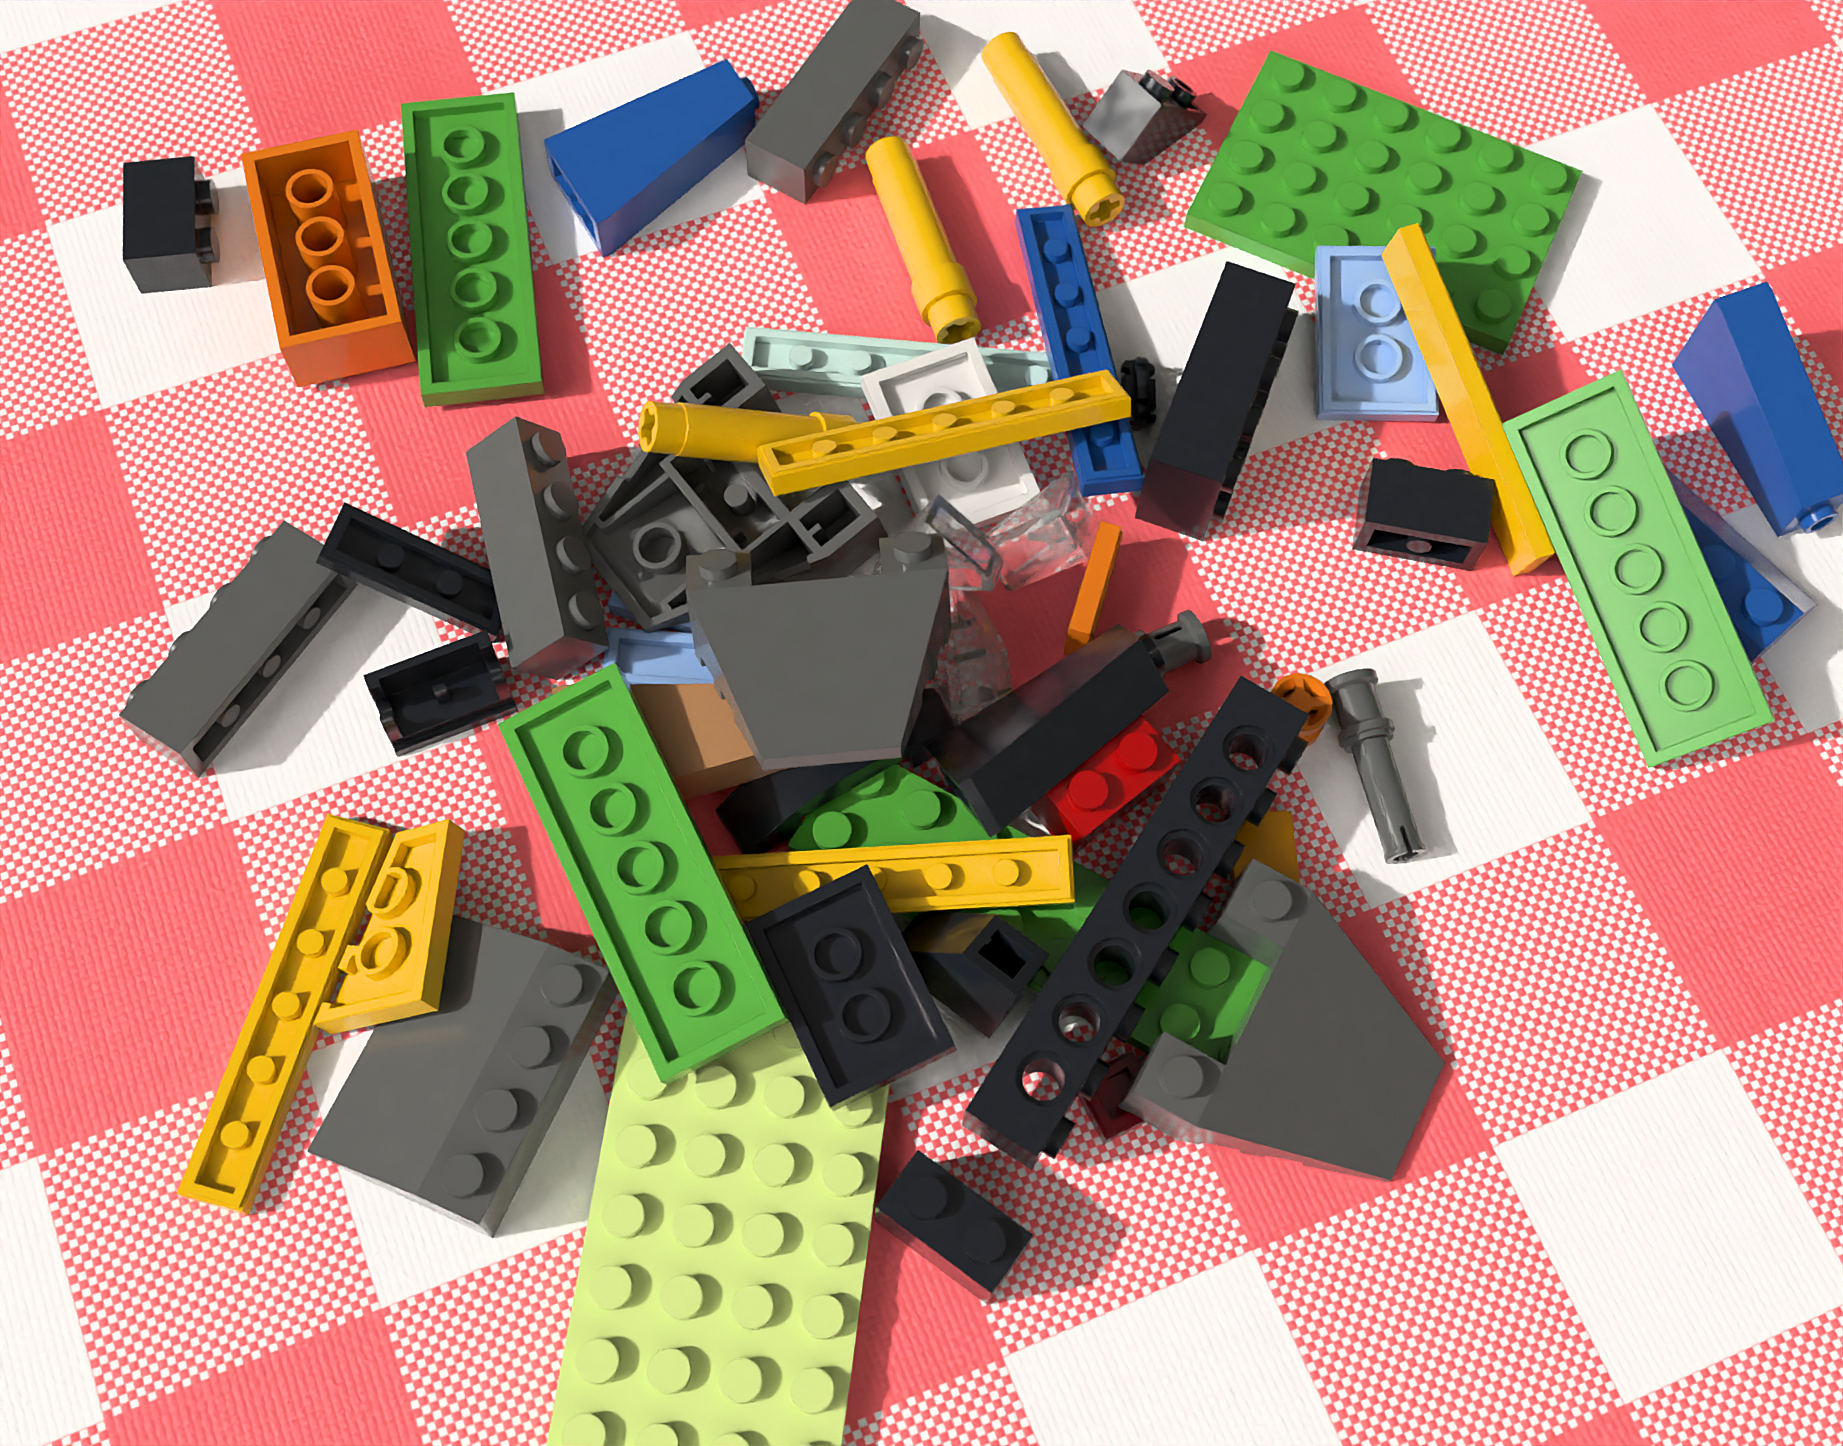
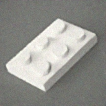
M974 337L865 374L861 380V387L875 420L998 393ZM1019 442L896 469L922 532L925 534L943 533L944 541L1039 507L1043 501L1042 494Z

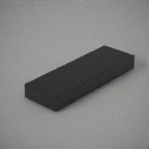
M344 502L317 558V564L471 634L487 630L493 643L498 636L502 622L490 569Z

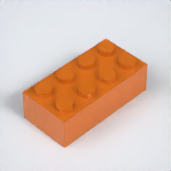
M358 129L241 153L279 347L297 387L415 362V355L374 176Z

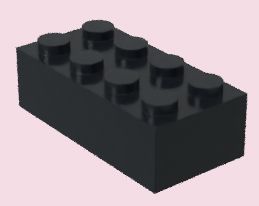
M1226 261L1149 458L1135 514L1136 519L1200 541L1204 540L1211 520L1222 524L1299 314L1298 310L1289 308L1296 283Z

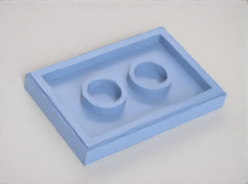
M1317 246L1315 251L1316 420L1434 422L1439 415L1438 392L1381 256L1386 246ZM1430 247L1436 261L1435 247Z

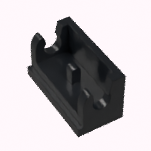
M487 630L363 675L368 691L379 711L380 722L397 757L518 712Z

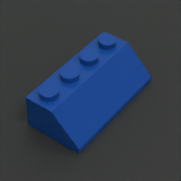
M1666 468L1751 664H1754L1807 616L1818 603Z

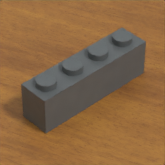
M851 0L745 139L748 176L805 205L818 187L825 188L832 180L837 169L838 160L848 147H856L860 142L867 126V120L876 108L883 109L888 104L894 92L897 79L905 69L911 71L917 64L924 46V41L920 38V12L896 0Z
M515 416L466 451L511 669L559 680L609 649L610 645L604 623V611L599 602L591 567V555L586 546L578 511L579 504L574 494L566 459V448L562 441L561 433Z
M285 520L271 536H266L257 543L246 566L231 583L224 584L216 591L206 613L191 630L183 632L176 638L170 647L166 660L149 679L140 682L128 696L126 707L120 712L119 716L140 741L199 778L357 587L356 581L316 563L324 544Z

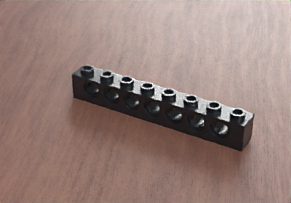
M1240 676L965 1109L962 1121L963 1127L1033 1170L1042 1153L1052 1159L1056 1158L1076 1125L1075 1122L1065 1117L1078 1095L1089 1101L1093 1098L1112 1066L1102 1060L1101 1057L1114 1037L1125 1044L1146 1010V1008L1136 1003L1148 981L1160 988L1180 955L1178 951L1170 947L1181 927L1192 933L1195 931L1213 901L1212 897L1203 893L1214 874L1226 880L1246 845L1236 840L1247 821L1256 827L1260 825L1278 794L1268 788L1278 770L1289 776L1308 746L1309 742L1299 737L1309 714L1245 677ZM1233 753L1246 754L1256 762L1258 768L1254 770L1242 769L1232 762L1229 755ZM1204 803L1216 805L1224 812L1227 820L1222 822L1209 821L1198 812L1196 806ZM1169 855L1183 856L1191 862L1195 872L1190 875L1175 874L1167 868L1163 858ZM1139 907L1151 909L1159 916L1162 926L1154 930L1143 929L1132 921L1129 911ZM1104 961L1118 963L1127 972L1129 981L1122 985H1109L1097 976L1094 966ZM1069 1016L1081 1017L1091 1024L1095 1037L1086 1042L1072 1041L1062 1033L1059 1022ZM1034 1072L1046 1073L1055 1079L1059 1086L1060 1094L1050 1100L1035 1099L1025 1090L1023 1079Z

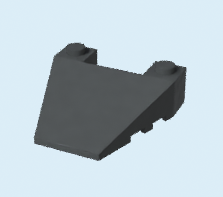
M731 343L727 344L682 380L671 396L674 403L682 402L782 413L766 384ZM642 448L624 476H616L582 526L586 546L591 555V563L647 633L690 622L686 596V556L699 555L713 549H727L730 551L751 550L755 585L847 577L880 550L879 538L889 537L877 514L848 480L823 485L790 512L777 496H773L769 486L750 463L679 457L672 454L644 452Z
M911 531L902 533L897 537L879 538L881 574L755 585L751 550L730 551L727 549H713L703 554L686 556V596L695 656L701 666H707L713 676L715 690L721 700L726 699L733 710L734 721L763 770L902 758L923 705V690L927 680H933L938 668L937 656L942 644L948 643L952 633L949 574L943 533L925 534Z
M1253 858L1233 881L1207 932V935L1268 966L1221 1062L1164 1031L1147 1048L1118 1107L1140 1117L1144 1122L1178 1141L1198 1145L1207 1143L1240 1150L1239 1153L1258 1157L1267 1155L1303 1163L1302 1166L1389 1182L1393 1178L1445 1062L1315 893Z

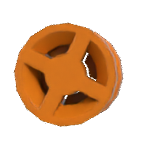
M1302 673L1286 675L1275 683L1271 693L1309 714L1299 737L1308 741V746L1316 742L1332 713L1333 701L1330 692L1322 681L1312 675Z

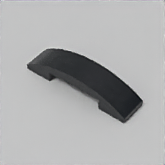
M926 688L922 693V708L902 758L795 767L772 773L738 786L717 807V816L743 855L766 853L791 839L799 826L803 825L801 817L905 758L908 759L913 768L930 760L932 757L925 746L957 727L961 722L934 688Z

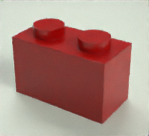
M1141 714L1036 801L1030 810L1052 836H1072L1074 856L1164 785L1181 762V759Z

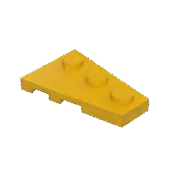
M446 819L396 833L365 904L372 913L359 946L347 945L338 969L345 972L346 976L334 1003H322L313 1025L332 1035L438 1011L465 830L456 823Z

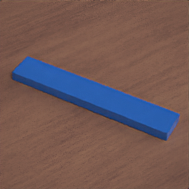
M1072 204L1016 209L1015 227L1053 381L1107 369L1119 382ZM1128 417L1066 431L1082 497L1142 490L1144 474Z

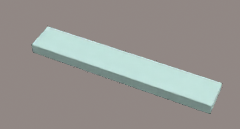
M745 326L742 357L769 390L867 399L861 387L863 375L952 344ZM978 347L998 393L1053 381L1047 353Z

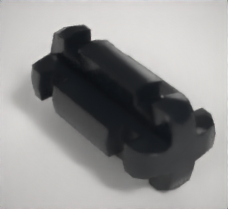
M1138 356L1134 360H1125L1120 368V373H1124L1121 377L1120 385L1131 397V417L1128 418L1133 431L1150 428L1157 419V415L1151 414L1156 410V379L1150 378L1155 375V366L1149 363L1146 357Z

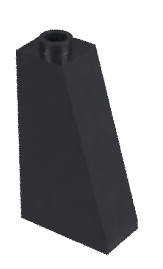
M1118 624L925 747L954 795L959 798L966 810L988 836L992 837L1003 830L1169 692L1159 673V670L1166 666L1165 661L1148 635L1144 634L1138 637L1121 624Z

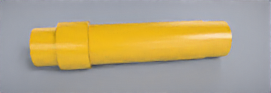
M1005 32L994 37L983 49L982 61L993 77L997 88L1050 169L1051 180L1067 205L1072 204L1073 210L1079 212L1086 225L1096 227L1111 221L1121 212L1125 205V198L1116 185L1117 176L1100 148L1090 143L1021 37L1015 32Z
M899 136L882 138L869 147L865 159L873 177L876 192L912 280L911 292L921 318L926 325L932 327L938 343L955 344L973 338L981 329V323L975 310L977 297L965 268L956 260L920 168L914 160L909 145L904 138Z
M647 401L640 414L638 436L640 446L644 452L759 464L756 447H760V445L862 422H856L850 415L812 412L808 416L682 402Z

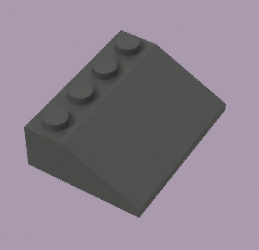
M453 915L438 1011L376 1025L307 1152L493 1239L618 994L610 970L549 943Z

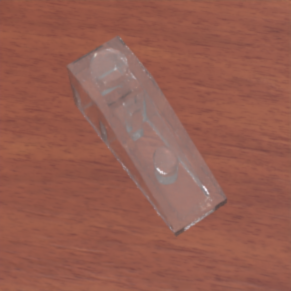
M952 546L946 547L945 551L949 574L952 633L948 643L942 644L938 653V668L933 682L953 726H957L1012 692L1007 648Z

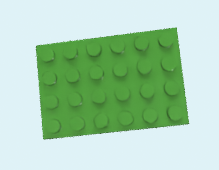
M1270 50L1187 212L1184 228L1315 280V251L1317 246H1387L1399 228L1418 223L1422 227L1429 246L1435 247L1437 266L1469 342L1503 355L1526 305L1582 170Z

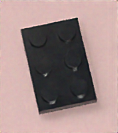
M868 864L745 923L767 973L790 1018V1023L827 1104L833 1112L957 1051L954 1041Z

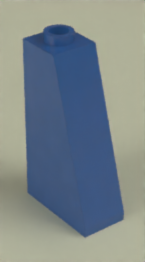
M726 58L544 139L551 176L603 258L616 252L745 145V139L756 126L755 110L760 108L756 89L748 77H739Z
M1766 281L1714 299L1672 363V366L1776 536L1780 537L1801 528L1805 534L1816 532L1831 524L1839 516L1837 509L1843 503V461L1774 292Z

